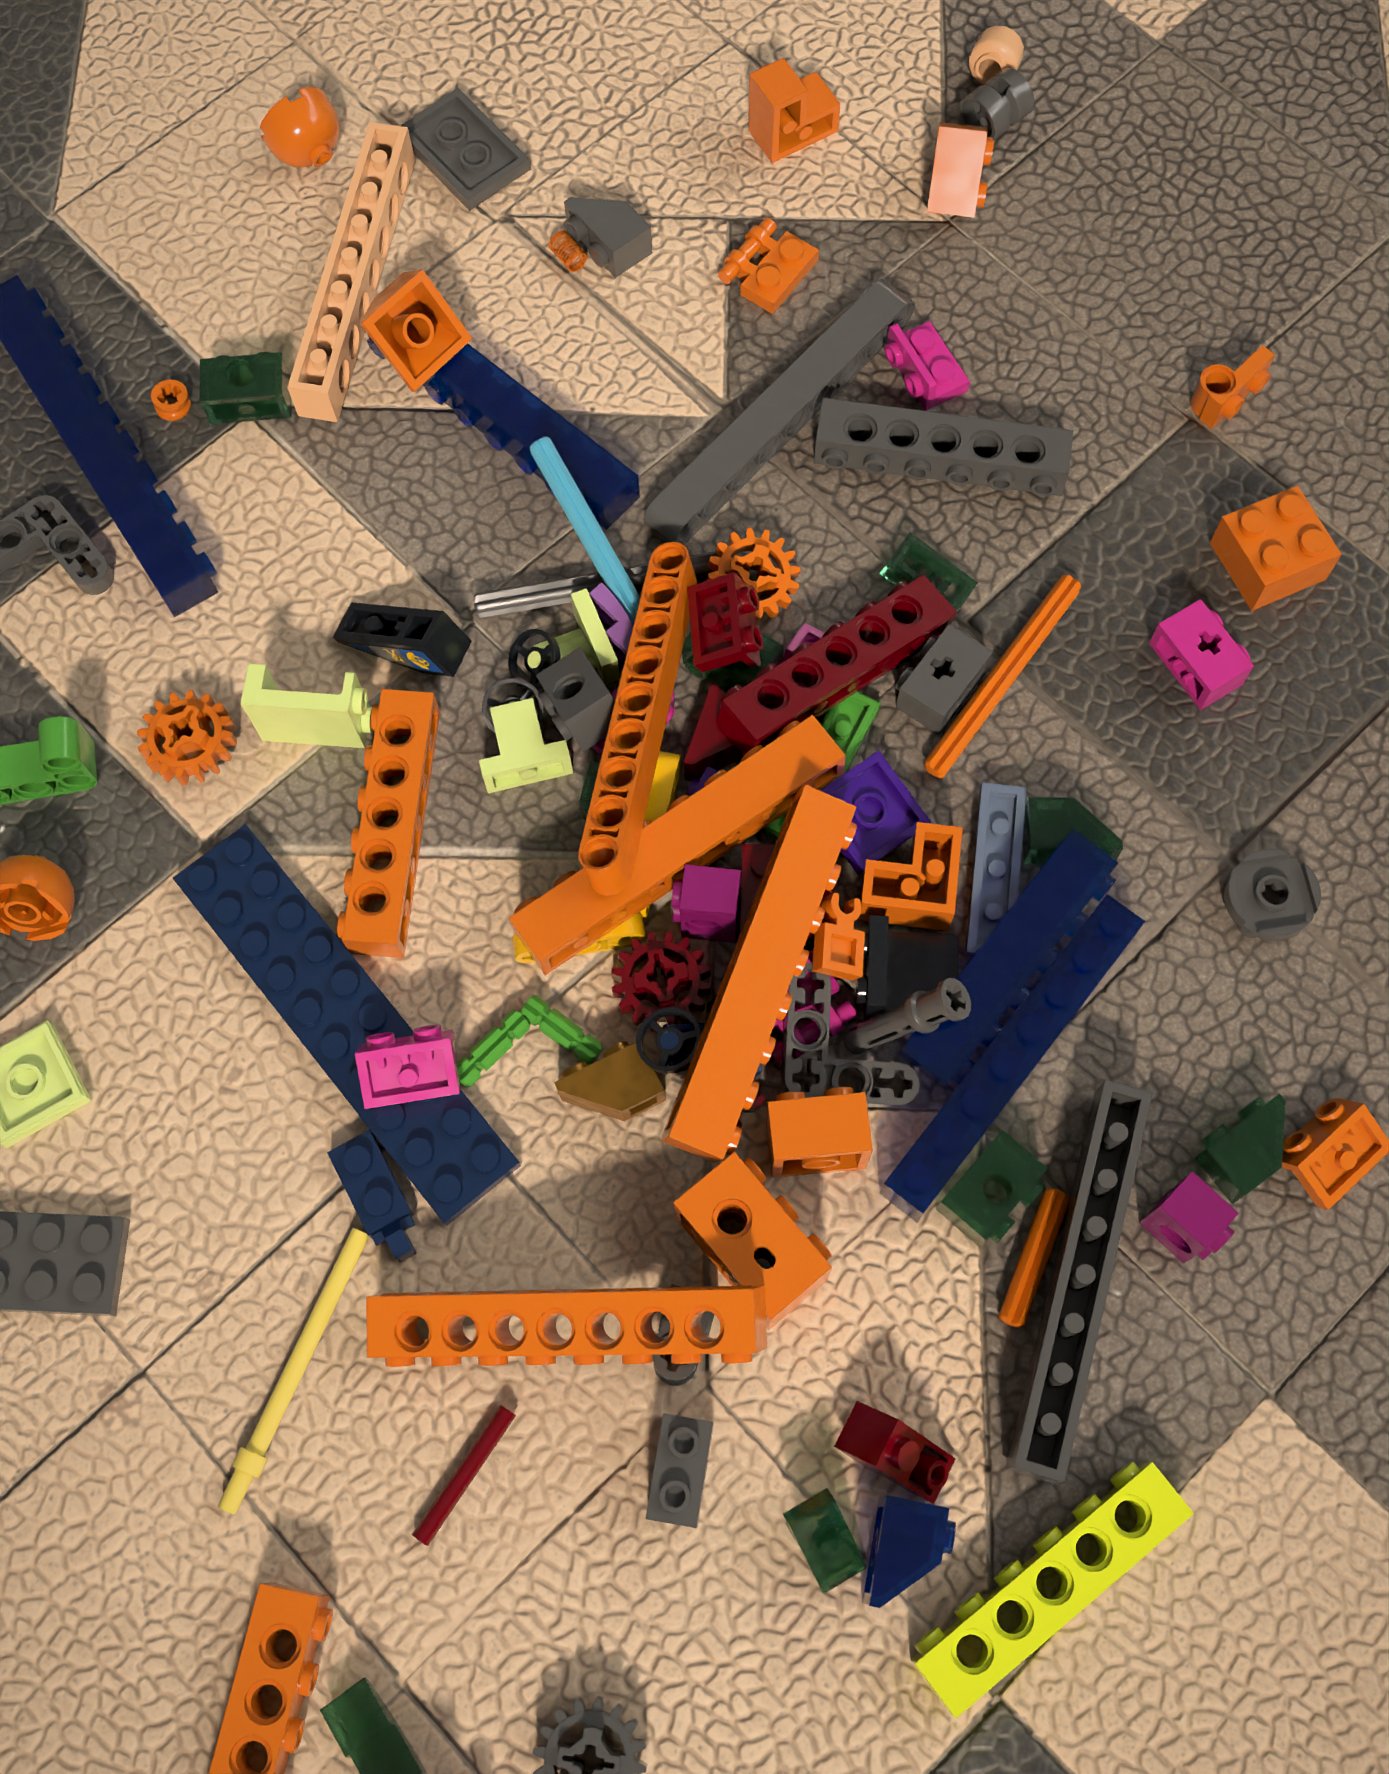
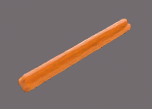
M1068 574L1062 575L928 755L924 764V769L936 778H943L1079 594L1081 583Z

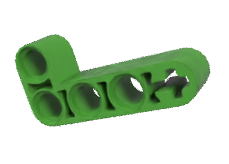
M62 716L46 718L38 724L39 740L0 747V805L85 791L97 785L95 743L80 722L76 719Z

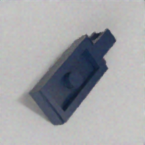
M368 1130L327 1152L367 1235L373 1239L375 1245L378 1246L386 1241L394 1258L398 1259L399 1263L417 1254L406 1232L407 1229L415 1226L412 1218L414 1214L373 1133Z

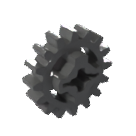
M579 1697L574 1700L573 1714L569 1715L560 1706L554 1711L559 1725L554 1727L544 1723L539 1730L548 1739L547 1745H537L533 1748L532 1754L544 1759V1765L537 1768L533 1774H558L557 1768L567 1769L569 1774L646 1773L648 1764L636 1759V1753L646 1748V1739H632L631 1733L638 1725V1721L635 1718L624 1724L619 1719L623 1708L621 1704L618 1703L609 1713L603 1711V1697H596L592 1709H586L585 1703ZM586 1721L583 1736L574 1743L559 1742L561 1736L568 1728ZM606 1725L618 1735L625 1753L612 1748L604 1736ZM588 1745L596 1746V1756L603 1758L604 1762H606L605 1764H597L593 1773L586 1772L585 1762L578 1760L577 1756H574L575 1754H583Z

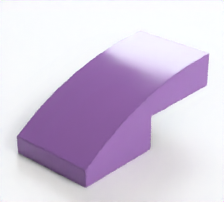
M600 583L589 595L601 622L608 628L606 634L618 661L624 666L633 625L619 601L603 583Z

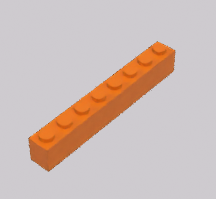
M813 715L801 723L794 721L781 730L778 738L765 747L758 745L752 748L743 756L740 764L728 772L726 770L716 772L705 782L704 788L690 797L689 795H683L669 805L667 812L653 822L651 820L643 822L631 879L623 891L608 896L598 894L593 890L583 868L578 872L569 871L554 882L551 890L539 898L536 896L530 897L516 907L514 914L509 917L514 933L546 976L673 890L674 880H683L685 864L707 867L788 812L794 796L805 784L820 790L843 775L846 755Z
M806 784L794 796L660 1141L713 1163L723 1160L725 1154L731 1155L735 1151L742 1133V1128L736 1126L743 1108L746 1110L750 1109L759 1089V1083L753 1081L759 1064H767L775 1047L776 1038L770 1035L776 1019L780 1021L784 1019L792 1002L793 995L787 992L793 976H800L806 965L809 951L803 948L809 932L812 934L817 932L823 920L825 908L821 907L820 903L825 890L831 892L840 875L841 866L836 864L841 848L846 850L855 835L857 824L851 821L856 811V806Z

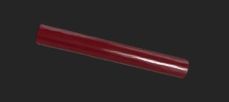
M501 1404L499 1405L412 1533V1536L418 1541L429 1546L516 1417L514 1413Z

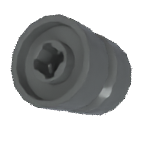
M1004 68L990 78L985 85L979 86L961 100L959 107L960 117L963 125L986 127L988 131L987 137H992L995 140L1008 130L1009 126L1015 125L1033 111L1034 95L1031 86L1019 71L1013 68Z

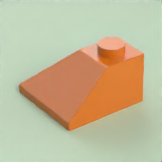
M423 269L403 272L373 299L360 321L361 326L412 392H415L473 339Z

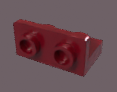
M735 572L687 587L694 666L701 672H705L742 660L751 669L760 667V650L763 649V637L756 621V611L759 610V598L754 587L748 585Z

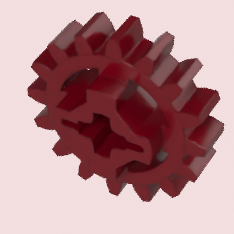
M652 931L648 932L647 944L642 945L635 938L631 940L633 950L631 955L626 952H619L618 959L624 967L612 968L611 974L612 979L621 983L611 988L614 998H624L618 1005L620 1012L625 1014L632 1010L634 1011L632 1016L633 1025L638 1026L651 1013L667 1007L680 1008L690 1014L692 1008L696 1011H704L705 1002L699 995L711 994V984L702 981L711 976V970L709 965H699L704 959L701 949L689 952V938L685 937L679 944L673 943L672 932L667 931L664 940L657 941ZM664 955L675 957L682 962L675 963ZM648 958V962L642 971L633 973L637 966ZM656 967H660L661 975H664L667 981L666 997L663 996L662 989L658 987L656 982ZM689 986H691V989L686 998L679 1004L675 1005V1001L678 998L679 994L682 991L689 990ZM647 999L657 1005L659 1009L648 1007L640 1001ZM667 1015L656 1020L658 1024L659 1022L675 1024V1020L681 1018L686 1024L692 1023L687 1018L679 1015Z

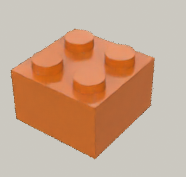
M1298 485L1222 516L1210 541V545L1251 611L1325 581L1342 555Z
M836 1087L825 1090L824 1096L805 1098V1093L786 1092L777 1095L776 1101H769L767 1103L766 1129L772 1178L866 1169L873 1148L865 1092L853 1093V1088Z

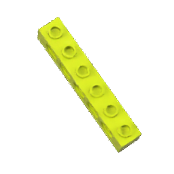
M1131 1461L1110 1478L1111 1483L1115 1486L1101 1499L1094 1493L1082 1501L1071 1512L1076 1518L1073 1523L1062 1532L1057 1526L1048 1530L1033 1544L1037 1551L1033 1557L1023 1565L1018 1559L1009 1563L993 1578L998 1584L994 1590L984 1598L978 1592L973 1594L954 1611L959 1618L944 1632H942L939 1626L934 1627L914 1645L919 1653L910 1661L953 1717H959L1194 1514L1153 1462L1144 1463L1137 1467ZM1123 1501L1131 1504L1137 1513V1523L1129 1532L1123 1531L1115 1520V1510ZM1084 1534L1091 1535L1099 1546L1098 1558L1090 1565L1082 1563L1076 1554V1543ZM1046 1567L1053 1568L1058 1573L1061 1581L1058 1593L1052 1598L1043 1597L1036 1585L1039 1572ZM1012 1600L1019 1606L1022 1620L1017 1629L1005 1632L997 1622V1610L1002 1603ZM974 1634L981 1641L983 1648L982 1656L977 1663L966 1666L959 1661L956 1648L962 1637Z

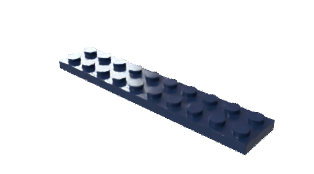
M246 824L173 877V880L446 1226L521 1166L517 1158L462 1090L460 1094L364 1109L355 1052L360 1044L366 1043L365 1038L370 1035L393 1032L395 1038L413 1036V1030Z

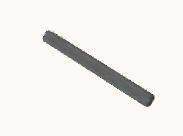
M715 551L690 555L697 580L707 579L708 574L714 572L708 567L711 556L719 557ZM649 563L624 567L637 591L643 589ZM599 572L480 592L474 595L473 601L477 616L479 618H486L571 603L572 593L586 588L590 593L600 583L604 585L605 583Z

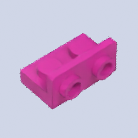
M930 321L904 333L897 323L889 326L887 344L884 346L886 358L893 368L897 367L904 377L908 393L912 398H918L925 411L968 392L970 386L969 379Z
M441 1025L419 1027L413 1030V1036L395 1038L393 1032L370 1035L365 1038L366 1043L360 1044L355 1052L364 1109L460 1094L461 1088L453 1047L455 1040L453 1030L442 1031Z

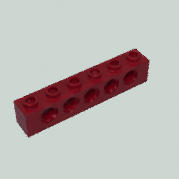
M925 575L920 576L911 583L903 581L895 586L884 600L879 603L871 601L864 605L857 612L855 618L844 624L842 621H839L832 625L823 634L822 638L815 643L805 642L798 646L791 653L789 659L778 666L772 663L763 668L751 683L744 687L739 684L728 690L720 700L721 706L716 723L743 755L758 745L765 747L777 739L778 734L788 724L794 721L801 723L811 715L815 718L819 717L920 652L933 634L940 637L949 624L951 625L957 611ZM830 661L837 662V663L840 664L841 666L835 665V664L831 663ZM796 682H802L808 687L800 686ZM760 703L770 704V705H772L775 709L766 708V707H764L763 705H761Z

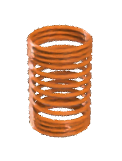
M558 231L551 237L548 244L549 248L570 272H576L585 265L587 254L566 231ZM563 235H566L565 237L560 238V239L554 244V247L552 248L553 243H554L559 237H561V236H563ZM566 238L565 240L561 241V242L558 244V246L555 248V246L557 245V243H558L560 240ZM581 254H582V257H581L580 261H579L576 265H574L573 267H570L571 265L575 264V263L579 260V258H580V256H581Z

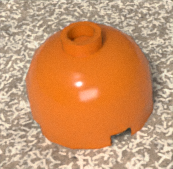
M304 87L298 90L302 97L290 102L288 97L285 96L267 112L260 125L264 135L260 136L274 156L285 164L296 168L313 165L320 167L326 164L333 156L332 151L337 145L341 131L338 115L324 91L317 87Z
M38 855L9 856L0 861V932L9 936L12 929L20 932H30L25 940L32 941L49 940L63 934L72 917L75 902L74 888L66 872L52 861Z

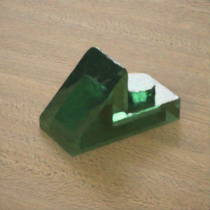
M828 1488L783 1513L786 1525L823 1594L867 1568L843 1515Z

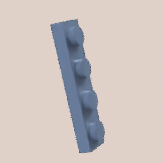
M985 782L981 784L965 957L1009 963L1013 959L1027 787Z

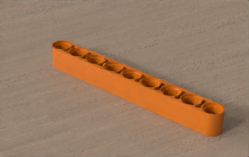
M668 542L658 546L650 557L578 851V859L593 890L605 896L615 895L623 891L631 879L690 619L687 587L697 584V578L687 548L678 542Z

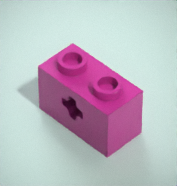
M1201 599L1159 623L1149 643L1200 710L1242 686L1254 667L1247 650L1232 639L1224 629L1220 616L1215 611L1209 610Z

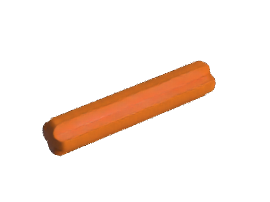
M1047 1188L1043 1192L999 1312V1320L1012 1327L1021 1328L1026 1323L1068 1207L1069 1195L1058 1189Z

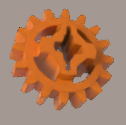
M747 528L743 539H740L738 534L732 532L728 539L729 546L722 542L717 544L715 552L719 557H710L708 567L714 572L708 574L706 581L735 572L748 585L754 587L758 597L763 594L770 595L771 597L759 601V610L756 611V621L759 623L763 612H766L771 619H774L779 612L777 605L784 609L789 607L792 601L789 595L796 594L799 588V584L792 579L797 578L801 570L798 566H790L796 555L795 551L784 553L781 550L785 539L781 537L773 543L769 541V530L765 529L761 538L755 537L752 528ZM752 551L743 557L737 556L738 553ZM769 557L776 563L778 568L773 566ZM750 570L758 572L757 581L749 579Z
M188 690L185 699L180 700L174 692L170 693L169 704L164 705L157 700L154 702V705L158 712L155 715L144 714L142 716L148 728L137 730V735L143 742L138 746V750L147 759L145 763L152 772H158L166 782H169L175 775L181 785H187L189 777L195 775L200 783L205 782V771L210 769L218 775L221 771L216 763L220 759L223 761H230L232 759L226 747L237 745V740L231 732L236 729L231 717L227 716L228 712L221 702L215 704L210 694L205 693L198 700L193 690ZM210 721L214 725V737L209 736L212 729L209 725ZM161 737L165 739L162 748L165 750L164 754H162L160 747Z

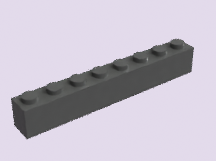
M1105 1079L1094 1093L1005 1470L1053 1485L1065 1483L1153 1095L1151 1092Z

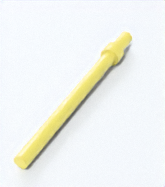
M352 1228L246 1448L240 1447L232 1463V1467L236 1469L217 1506L218 1508L236 1515L253 1478L260 1477L268 1458L264 1457L268 1446L369 1239L366 1233Z

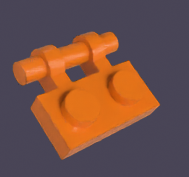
M765 218L759 226H752L745 234V242L738 250L733 249L726 256L724 266L718 272V277L725 284H730L735 277L743 280L740 285V295L769 313L774 314L819 260V250L788 231L784 233L778 242L770 236L776 231L777 226L773 220ZM756 253H759L764 258L757 266L749 262Z

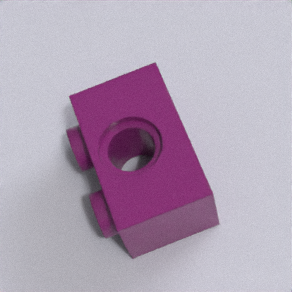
M685 864L683 880H674L672 892L673 922H680L682 938L736 943L741 895V870Z
M1192 1171L1174 1185L1139 1223L1184 1264L1195 1256L1204 1260L1211 1252L1216 1253L1235 1233L1228 1225L1239 1213Z

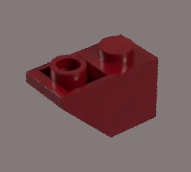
M856 1401L834 1445L835 1448L861 1465L933 1505L942 1487L945 1485L956 1459L901 1420L859 1401Z

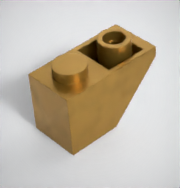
M627 1041L618 1043L603 1053L604 1058L588 1066L586 1062L577 1063L561 1073L562 1079L554 1082L563 1102L622 1121H626L666 1101L665 1090L656 1072L649 1068L641 1059L637 1051L636 1042L631 1045Z

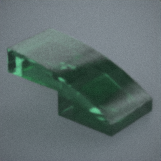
M366 1677L320 1709L344 1756L352 1758L360 1774L426 1773L424 1766L405 1734Z

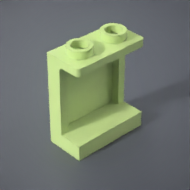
M248 663L241 706L262 741L365 748L367 733H373L371 729L372 707L368 703L367 690L361 687L355 672H345L343 690L340 694L279 690L266 664Z

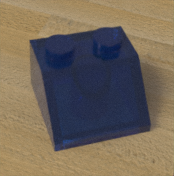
M890 1495L879 1497L862 1603L881 1608L940 1565L943 1554L952 1553L956 1522L948 1520L949 1508Z

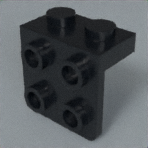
M870 915L867 931H863L865 932V975L857 979L856 1003H864V1021L903 1005L908 996L918 990L928 992L936 989L938 983L947 978L958 980V939L952 934L888 931L889 916ZM947 1020V1021L942 1022V1023H940V1024H942V1025H950V1024L954 1023L955 1021Z

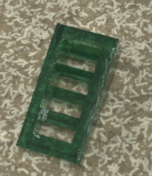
M909 532L879 574L897 586L903 581L911 583L919 578L920 575L917 572L923 566L929 570L925 576L930 582L933 581L936 575L944 578L936 589L958 613L978 582ZM906 558L914 561L910 568L903 563ZM951 583L959 586L952 598L944 594Z

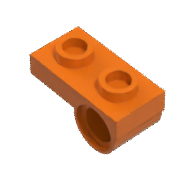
M1262 345L1235 371L1220 364L1205 368L1201 373L1191 398L1190 405L1192 411L1199 417L1200 421L1211 429L1224 417L1227 420L1232 419L1243 406L1244 398L1250 392L1254 395L1258 394L1271 378L1272 374L1268 370L1275 354Z

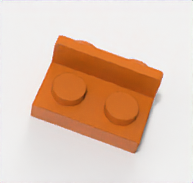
M1334 1098L1320 1105L1315 1111V1116L1304 1127L1287 1136L1282 1142V1147L1271 1159L1277 1167L1293 1172L1317 1207L1329 1210L1389 1153V1139L1364 1103Z

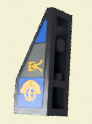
M351 602L332 637L338 643L415 671L449 677L455 676L472 642L444 611Z

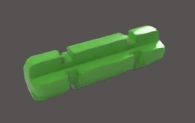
M533 995L526 1001L520 1012L533 1026L540 1025L541 1032L568 1052L573 1050L575 1057L581 1062H586L587 1065H590L597 1060L603 1050L602 1044L590 1034L585 1036L582 1028L555 1008L550 1010L549 1004L539 996Z
M515 1009L510 1010L500 1020L502 1022L500 1027L494 1026L468 1051L470 1056L467 1059L462 1057L456 1063L459 1082L463 1086L471 1087L481 1077L480 1072L483 1069L487 1071L513 1046L512 1040L514 1038L519 1040L530 1029L528 1020Z

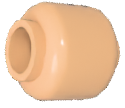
M999 25L989 27L979 35L969 56V68L972 76L980 84L985 85L990 78L1004 68L1017 70L1022 61L1024 49L1020 36L1013 29Z

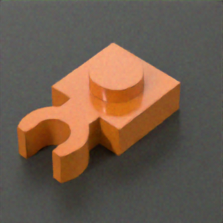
M832 893L824 897L821 907L825 908L824 918L827 922L820 924L815 933L812 972L853 981L863 977L865 932L854 929V921L861 914V902L857 898L845 902L843 913L838 904L839 894Z

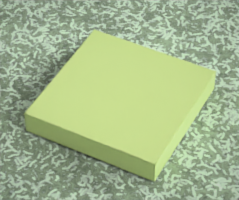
M49 1020L0 1046V1144L5 1148L11 1147L92 1101L55 1026Z

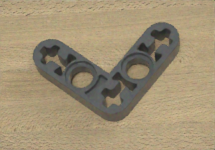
M50 495L37 496L0 520V575L45 545L78 588L84 593L98 595L111 587L114 581V572L109 563L55 497ZM48 512L52 515L58 526L51 529L41 516ZM15 532L21 533V540L16 546L11 548L1 546L2 540L6 535ZM69 537L79 538V544L75 550L66 553L59 551V546L64 539ZM87 560L91 567L98 572V575L91 578L80 564Z
M806 963L800 976L792 977L787 990L788 993L793 995L789 1010L784 1017L781 1082L785 1092H801L800 1084L792 1082L793 1073L801 1072L802 1058L792 1059V1050L802 1053L818 1051L817 1060L813 1058L807 1059V1072L815 1075L816 1080L815 1084L807 1085L806 1092H803L805 1093V1098L824 1096L825 1090L839 1087V1074L842 1070L851 1067L856 1069L862 1076V1087L857 1093H866L867 1104L904 1105L912 1101L918 1094L920 1083L917 1073L909 1065L898 1062L828 1058L831 978L830 975L812 972L813 963ZM807 971L812 972L813 980L820 981V988L812 991L810 995V1005L819 1003L820 1013L813 1010L798 1012L794 1010L795 1003L805 1004V989L797 987V980L804 978ZM801 1018H810L818 1026V1037L810 1045L801 1044L794 1036V1026ZM871 1068L877 1069L874 1078L880 1079L894 1078L895 1070L899 1071V1078L907 1080V1089L899 1090L898 1097L896 1098L894 1097L893 1089L874 1088L876 1097H870L873 1087Z

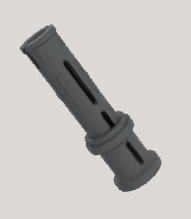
M955 978L944 979L938 983L936 989L928 992L922 990L913 992L908 996L903 1005L846 1027L844 1029L846 1033L842 1037L844 1045L850 1053L859 1055L873 1047L885 1044L915 1031L930 1033L938 1029L940 1023L947 1020L961 1021L968 1017L971 1011L969 993L959 980Z

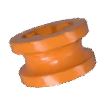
M171 379L164 380L156 384L151 391V399L160 418L167 421H176L188 414L191 408V400L186 386L182 382ZM173 395L177 402L169 404L165 398Z

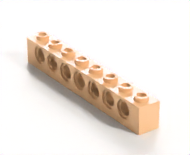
M369 122L287 387L296 412L300 417L338 422L365 332L360 321L375 298L415 164L408 127Z

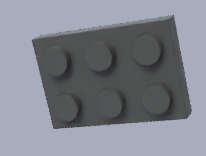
M459 88L401 125L402 127H408L414 155L469 211L531 170L530 159Z
M0 1211V1311L116 1317L130 1220L126 1217Z

